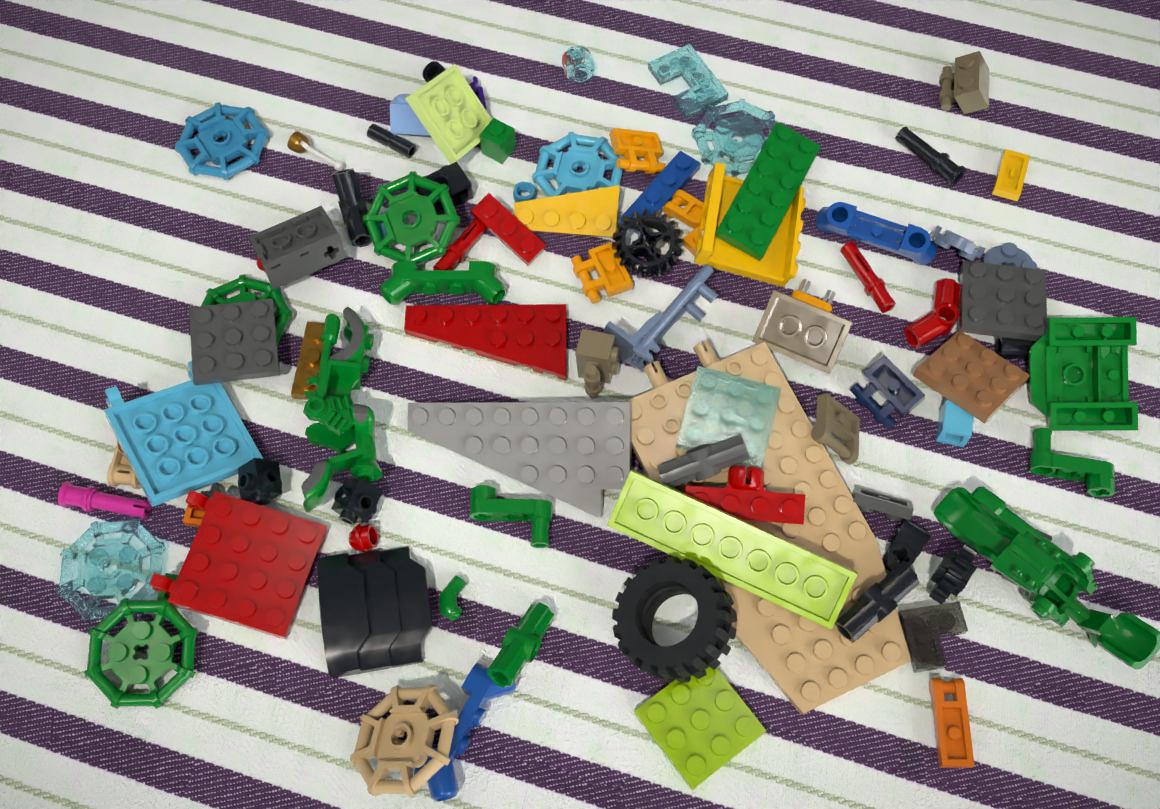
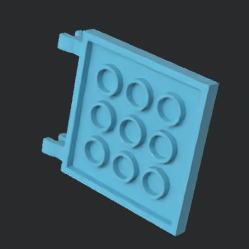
M192 361L188 362V367L191 370L188 371L190 381L125 403L117 386L105 389L106 396L108 397L106 403L109 407L104 410L105 417L152 507L188 494L190 490L195 491L237 475L238 468L253 458L263 459L221 383L195 386L192 374Z

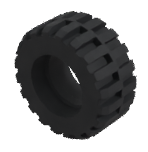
M667 557L666 563L660 558L650 562L651 567L646 568L642 565L635 570L637 575L633 579L628 577L623 583L626 586L624 592H618L615 599L619 603L618 609L614 608L612 612V619L617 622V625L612 627L614 637L620 640L618 647L622 653L628 656V660L653 677H658L663 681L671 683L674 679L680 683L690 682V676L700 679L707 675L705 669L709 666L715 670L721 664L717 660L723 653L727 656L731 649L727 643L729 638L735 639L737 631L732 626V622L737 621L736 611L731 607L734 604L733 599L725 590L726 587L702 565L699 566L693 560L685 558L681 561L678 557ZM681 594L693 596L697 601L698 617L692 632L683 641L675 645H658L652 633V622L657 609L663 602L673 596Z

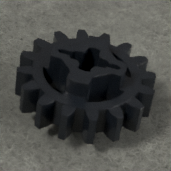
M966 542L957 553L950 550L930 578L936 584L932 588L929 597L941 605L948 599L950 594L957 597L977 569L971 563L978 550Z

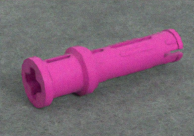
M70 481L64 482L58 493L59 506L67 507L72 505L82 507L83 511L87 512L99 509L146 520L150 514L145 513V511L151 512L152 509L149 501L103 493L95 486L87 488L75 486Z

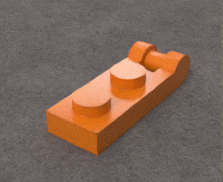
M930 678L929 693L932 698L939 768H972L975 765L963 678H952L951 681H942L941 678ZM944 694H952L954 701H945Z

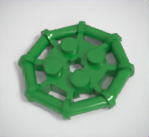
M410 171L409 175L377 186L378 191L367 214L363 216V223H366L374 245V253L377 256L382 255L396 262L416 261L417 264L439 255L444 256L457 224H460V217L457 216L448 192L449 187L445 183L439 184L417 175L416 171ZM408 187L407 192L394 197L391 195L395 191ZM416 187H422L432 193L428 197L422 196L416 192ZM387 198L389 200L387 212L384 211L383 215H378ZM438 199L441 200L446 215L437 214L434 203ZM409 213L417 216V220H415L413 225L405 224ZM378 223H384L388 235L384 239H382L377 226ZM446 223L438 242H436L432 237L437 232L438 224ZM395 241L406 246L405 254L390 248L389 245ZM427 241L433 246L413 254V247Z
M246 274L239 275V278L214 289L209 288L205 291L206 296L201 306L214 305V303L227 304L273 299L278 310L275 312L278 348L280 347L279 342L288 322L293 319V312L289 310L280 292L281 287L273 289L271 283L249 278ZM248 288L264 292L261 297H257L253 293L248 292ZM240 289V294L235 295L226 300H223L221 298L224 295H227L231 292Z
M125 598L120 601L118 607L97 626L91 627L88 632L90 634L87 670L84 671L85 678L92 680L111 702L110 706L118 709L120 706H154L158 709L164 705L163 702L189 678H193L196 673L193 669L196 635L199 634L197 627H192L181 613L168 602V598L163 600H129V598ZM135 612H157L154 621H137ZM126 616L128 624L115 636L107 634L111 628ZM167 617L181 633L172 636L162 625L165 618ZM103 640L111 643L108 649L109 662L100 665ZM183 641L181 665L175 663L174 649H176L177 643ZM148 645L150 649L146 653L149 657L146 660L143 658L137 660V648ZM171 669L178 672L159 689L157 682ZM110 670L116 673L123 681L119 690L103 673ZM132 684H148L150 694H128Z

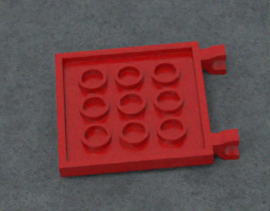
M190 490L186 499V503H189L188 507L205 512V515L176 581H173L168 577L154 573L149 585L153 586L152 589L155 591L170 594L168 602L174 606L286 639L327 532V526L214 491L212 498L209 499L200 493Z

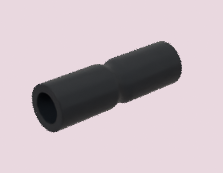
M371 124L367 130V137L390 147V149L401 155L411 158L415 154V144L394 135L390 131L376 124Z

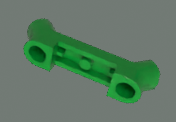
M402 261L392 265L391 277L381 284L380 292L391 305H398L411 293H423L426 295H435L437 293H450L452 295L477 293L489 305H493L503 299L505 285L496 278V265L486 261H469V270L418 271L416 261Z

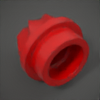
M358 524L349 532V544L357 551L369 552L371 548H375L378 545L377 529L372 524Z

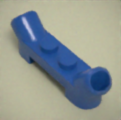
M836 202L830 207H822L817 214L816 226L819 231L823 233H836L908 257L919 265L930 263L937 251V245L931 240L927 230L912 224H908L907 227L856 210L857 206L845 202Z
M478 662L473 666L461 686L463 692L470 697L458 717V724L454 728L448 757L451 761L448 766L444 765L427 781L431 799L437 802L451 799L459 792L453 762L458 754L462 756L471 741L468 735L473 726L479 727L487 711L483 708L487 701L513 693L516 689L515 682L512 686H505L504 688L494 684L493 680L487 676L488 668ZM432 746L431 749L437 751V748ZM428 756L423 766L415 768L414 775L432 758Z

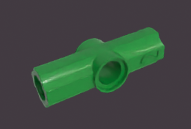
M540 602L538 604H531L518 625H512L504 637L500 652L488 668L487 676L493 680L494 684L502 688L512 686L525 664L533 662L541 646L543 636L554 621V613L550 611L547 605Z

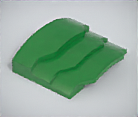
M1136 317L1047 318L1045 334L1029 347L1030 403L1047 417L1048 427L1051 431L1138 430V402H1129L1128 347L1137 345Z

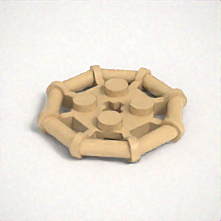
M432 684L426 687L401 688L399 685L392 687L391 692L366 715L362 714L360 717L362 722L354 753L350 755V761L352 765L356 766L367 784L369 794L373 796H379L380 794H407L409 797L418 794V789L444 765L448 766L451 761L448 757L454 728L459 722L458 715L451 711L439 694V688ZM405 700H417L415 705H403ZM430 704L439 715L432 719L426 714ZM387 712L391 713L386 719L381 718ZM441 728L437 751L431 749L436 730ZM407 731V739L402 744L397 742L398 738L403 737ZM373 757L377 758V763L379 764L375 772L369 764L370 759ZM427 757H431L432 759L413 776V769L423 766ZM390 772H401L402 780H386Z

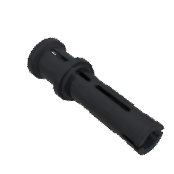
M903 127L897 133L898 135L895 137V140L899 141L930 165L931 171L934 174H940L948 181L947 184L951 187L956 185L964 176L967 170L966 167L958 166L950 159V155L938 152L909 130L908 127Z

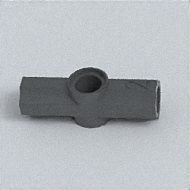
M738 434L714 444L705 443L686 451L685 455L662 462L657 465L663 484L673 488L694 479L701 481L719 474L721 469L750 459L742 435Z

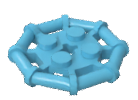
M568 132L567 136L548 146L543 145L539 149L540 156L536 171L532 174L533 182L539 185L547 197L564 195L566 192L576 193L594 190L598 187L605 188L620 185L624 169L616 167V161L620 157L614 154L607 138L603 136L596 138ZM570 145L567 152L563 153V151H561L558 153V151ZM603 152L609 160H604L603 158L601 160L598 153ZM548 161H555L553 169L546 170ZM578 167H583L584 172L577 173L573 170H577ZM606 170H613L610 181L604 178ZM549 179H554L557 182L559 188L556 191L548 182Z

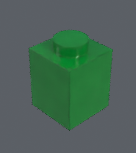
M495 118L490 121L479 135L482 154L500 164H503L516 148L515 128Z

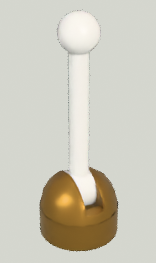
M295 131L290 136L287 144L288 149L300 154L309 151L333 165L335 170H343V162L335 161L310 147L308 137L301 132Z

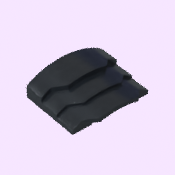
M409 546L385 551L376 550L353 555L343 553L318 558L320 618L326 663L330 677L333 679L423 663L421 643L432 629L433 624L426 569L410 558Z

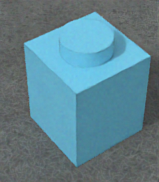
M946 400L939 411L935 441L964 447L972 436L974 416L950 400Z

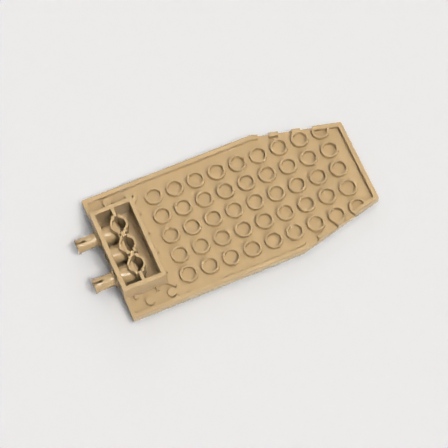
M704 340L703 346L700 342L693 347L704 368L674 381H668L659 361L653 362L654 367H652L651 363L645 366L643 370L654 389L625 402H632V448L646 476L663 483L657 468L658 464L685 455L686 451L705 443L714 444L741 434L750 459L736 465L746 467L745 484L747 467L754 466L764 471L763 486L765 490L769 492L806 495L804 525L744 521L858 573L837 620L858 602L857 599L876 582H881L887 574L873 532L857 504L853 502L851 493L824 445L817 443L811 438L813 426L765 342L723 360H718L709 340ZM731 466L721 469L719 474L701 481L694 479L673 488L684 493L685 485L725 487L728 481V470ZM715 576L726 587L725 590L733 599L734 604L731 607L736 611L737 621L732 622V626L737 630L736 639L754 656L755 661L775 681V685L801 715L911 661L896 608L881 622H876L867 632L852 643L841 635L835 624L831 630Z

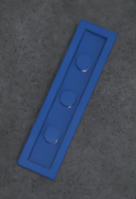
M679 151L620 217V223L624 224L623 218L625 216L633 219L632 213L634 211L642 216L645 208L648 211V215H652L653 211L657 210L659 216L663 212L662 207L668 201L671 202L673 200V194L678 189L682 190L699 171L701 163L684 152Z

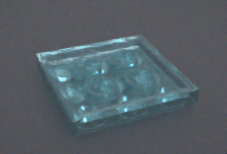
M697 366L675 447L688 451L705 443L714 444L741 434L750 459L742 461L737 465L762 468L781 388Z

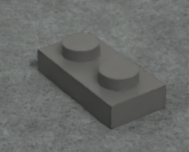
M856 485L852 493L853 502L857 504L860 510L872 513L874 510L883 512L887 518L896 521H902V518L911 520L914 511L912 501Z

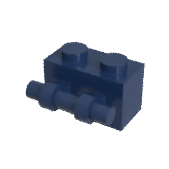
M885 355L863 374L864 379L870 384L869 387L864 390L856 383L850 389L856 397L855 401L860 406L864 405L874 415L873 419L878 424L882 423L888 430L897 424L890 416L894 410L905 418L925 399V394ZM876 392L888 402L883 408L872 398Z

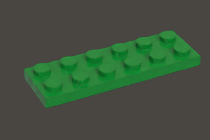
M776 122L718 226L715 236L760 261L821 146L783 124Z

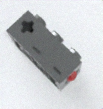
M322 206L248 237L257 255L256 265L261 271L266 273L273 289L285 286L296 279L310 275L319 269L336 264L340 260L347 258L340 236Z

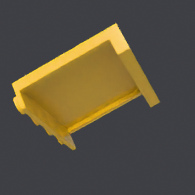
M715 162L707 178L694 263L708 264L715 269L785 287L790 279L795 278L798 270V264L795 263L801 246V242L798 241V235L803 227V220L800 218L806 204V199L803 198L804 187L800 186L764 256L758 261L715 236L718 226L744 181L724 175L726 164Z

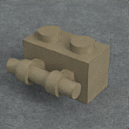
M980 51L955 58V73H952L951 66L943 67L942 74L939 77V84L942 86L939 92V102L941 103L942 110H950L951 103L955 102L958 103L964 114L989 108V68Z
M582 329L575 352L578 377L584 379L585 392L589 397L597 398L601 392L600 382L610 384L612 375L618 374L620 347L616 346L615 335Z

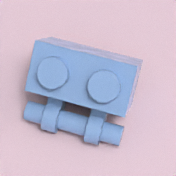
M410 94L395 96L390 102L391 133L430 136L405 99Z

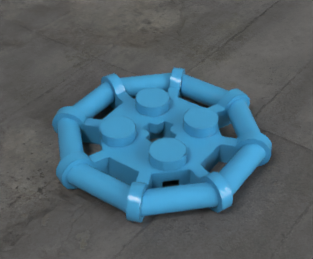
M221 102L215 103V106L193 117L188 116L185 119L186 125L179 141L175 143V151L182 156L189 167V172L194 176L202 174L230 180V176L252 165L256 166L260 162L259 157L265 141L269 139V131L263 127L255 115V110L251 107H234L222 105ZM224 115L234 116V117H231L232 120H229V119H226V117H225ZM249 122L253 129L246 130L243 124ZM194 130H195V131L198 130V132H199L198 136L196 137V135H195V137H194L193 139H191V138H192V135H193V133H194ZM223 137L226 140L219 142L218 138ZM255 139L251 151L248 150V141ZM198 149L200 154L194 158L190 150ZM239 156L244 157L229 166L227 164L228 162ZM207 161H210L214 165H220V167L209 166L204 164Z

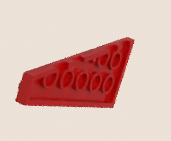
M566 304L406 305L404 330L407 335L434 343L438 341L446 343L458 350L467 349L476 352V355L513 366H525L532 368L534 372L541 374L546 372L566 381Z

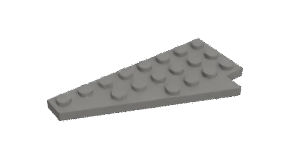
M632 402L408 403L409 432L596 517L603 516V489L622 490L631 471Z

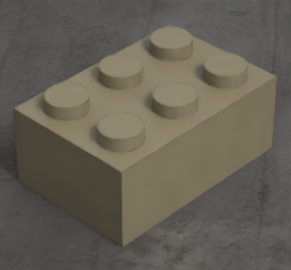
M774 290L752 342L756 344L765 342L768 348L830 374L853 321Z

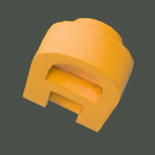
M678 189L672 196L673 200L671 202L668 201L662 207V211L668 217L676 218L687 226L696 229L700 226L703 202Z

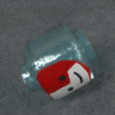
M573 46L564 52L562 65L565 75L570 81L582 83L593 76L595 73V63L591 52L586 47Z

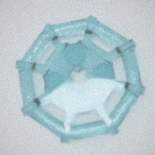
M745 99L719 106L710 105L706 108V113L697 127L692 129L691 134L702 156L701 161L705 165L710 164L714 166L715 162L726 164L725 172L732 174V177L748 173L768 138L764 136L762 128L767 126L771 133L776 124L775 114L772 111H765L745 102ZM738 111V115L727 118H723L721 116L724 114ZM752 116H754V117H756V118H758V119H760V120L755 121V119H754ZM713 121L716 124L714 131H706ZM735 136H740L743 139L742 142H738L737 139L732 138H734ZM707 141L712 142L714 150L709 149ZM724 156L729 157L730 162L723 160L721 158H724ZM753 160L752 162L739 164V163H742V162H747V161Z
M131 518L128 521L104 523L94 521L90 523L91 527L66 550L63 549L61 551L60 581L56 592L58 597H63L81 615L83 621L91 622L95 619H104L120 605V601L126 598L125 595L134 591L138 582L145 585L129 600H147L155 592L152 589L153 586H150L149 583L154 573L162 575L163 552L166 547L164 542L158 541L140 524V520ZM122 533L120 538L104 539V534ZM135 535L145 547L136 550L129 543L132 536ZM94 539L96 540V542L92 545L94 548L89 553L84 552L82 555L79 554ZM150 556L149 576L142 574V563L144 558ZM74 562H79L78 577L73 580ZM110 562H114L117 569L110 575L104 572V568H108ZM84 587L91 594L87 603L76 593L77 589ZM116 598L119 604L117 606L97 607L101 599Z

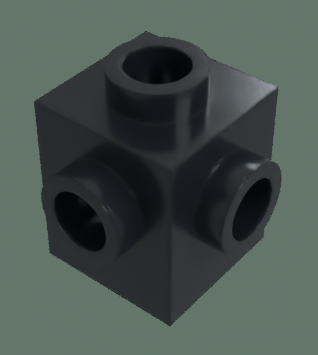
M253 458L238 468L240 499L262 506L271 503L272 499L281 495L282 480L279 462Z
M346 478L343 485L335 493V501L331 510L340 514L339 519L347 524L368 523L377 511L376 505L383 492L362 478Z

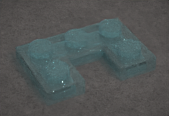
M690 44L648 62V70L660 86L682 76L690 89L675 95L673 103L685 119L728 100L729 93Z

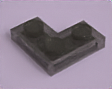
M960 601L900 610L898 613L910 654L913 672L945 668L947 664L939 638L961 635L968 631Z

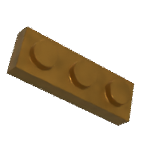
M307 322L291 390L293 399L308 400L304 392H313L317 389L316 385L308 384L307 379L309 377H317V372L320 373V359L323 349L321 336L324 323Z

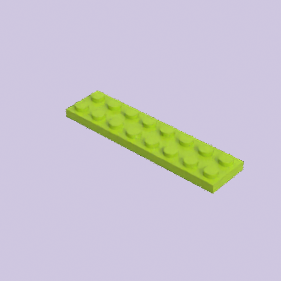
M634 470L630 471L607 523V526L673 557H678L680 560L685 558L693 560L699 566L702 565L714 576L831 630L858 575L856 571Z

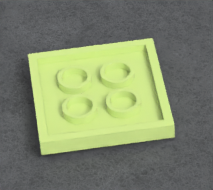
M456 64L405 98L450 165L480 143L479 135L492 120Z

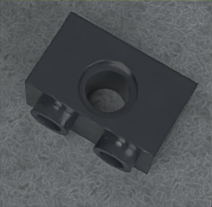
M457 161L451 165L443 166L427 176H422L439 184L445 183L449 187L448 192L454 207L473 199L471 182ZM416 187V192L422 196L428 197L432 193L422 187ZM438 199L434 206L437 214L440 215L445 211L441 200Z

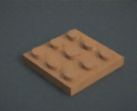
M959 331L920 364L913 374L915 378L984 424L1030 377L1028 373L1021 370L1018 366L1013 365L993 350L980 344L971 336Z

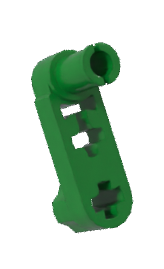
M1036 428L1032 431L1031 473L1085 482L1087 493L1093 497L1102 498L1115 494L1114 464L1107 461L1054 454L1051 452L1052 431L1048 428Z
M478 485L471 488L469 514L471 519L494 522H532L531 547H549V523L552 522V502L535 499H496V488L488 485Z

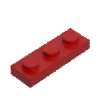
M490 193L471 210V214L527 266L546 248V244Z

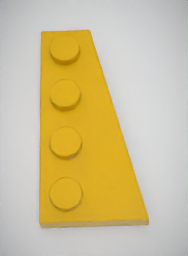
M620 185L514 203L513 215L531 232L613 238V233L616 232Z

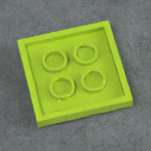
M710 666L705 669L706 676L700 679L690 676V682L684 683L674 680L634 711L635 716L692 791L767 731L717 668L715 670L712 669Z

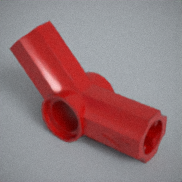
M945 278L937 280L934 289L932 312L904 329L906 341L911 347L919 349L937 337L948 335L952 331L960 316L958 309L960 284L954 279Z

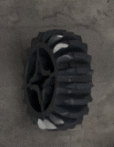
M645 208L642 216L634 211L632 213L633 219L625 216L623 218L624 224L619 223L616 228L618 232L613 233L612 239L615 242L612 243V249L617 250L614 253V258L622 259L619 262L621 267L629 266L627 269L629 275L637 271L638 279H641L642 273L647 274L648 280L652 279L653 273L658 278L662 277V269L665 272H671V265H677L679 261L677 257L682 255L683 250L680 246L683 245V239L678 238L681 234L680 229H673L676 224L674 220L666 222L667 214L662 215L661 218L657 217V210H654L652 215H648V211ZM648 228L655 229L659 232H651ZM637 230L638 239L633 241L632 245L626 246L628 236ZM668 242L669 250L662 258L658 259L657 249ZM642 256L646 258L647 261H642L635 257Z

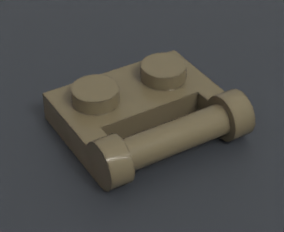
M828 393L817 396L816 426L811 432V438L819 444L824 443L839 454L840 459L846 464L855 463L859 456L860 418ZM831 432L838 436L840 439H842L845 442V445L838 439H836L834 436H832Z

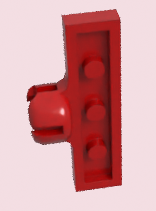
M735 465L731 466L728 470V481L725 487L685 485V494L742 520L804 525L806 495L769 492L765 490L763 486L764 471L759 467H747L746 484V467Z

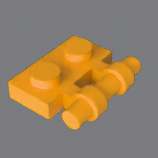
M613 128L609 133L614 154L624 156V158L617 159V168L624 169L626 172L640 170L646 174H655L665 168L663 162H657V159L663 153L657 133ZM637 157H643L644 160H637Z
M613 242L588 250L589 260L582 261L579 255L571 259L574 266L573 272L577 278H580L583 285L582 291L586 297H589L592 304L598 303L601 300L598 294L600 290L604 289L609 298L633 289V282L625 266L621 267L619 265L621 258H614V253L617 250L612 249ZM595 270L599 278L592 280L589 273Z

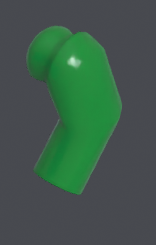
M457 575L452 578L439 596L440 613L450 621L457 620L462 614V609L457 606L456 597L467 585Z

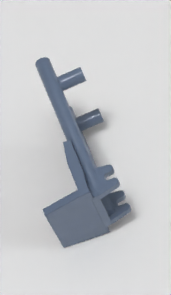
M705 264L663 313L659 311L647 320L633 337L609 321L603 333L615 335L616 346L620 347L618 359L624 364L628 363L644 372L645 365L643 362L646 361L648 364H653L654 362L649 350L655 353L659 352L660 347L656 343L686 311L700 322L706 313L697 307L694 302L700 295L709 303H712L718 296V294L704 284L714 272L713 268Z

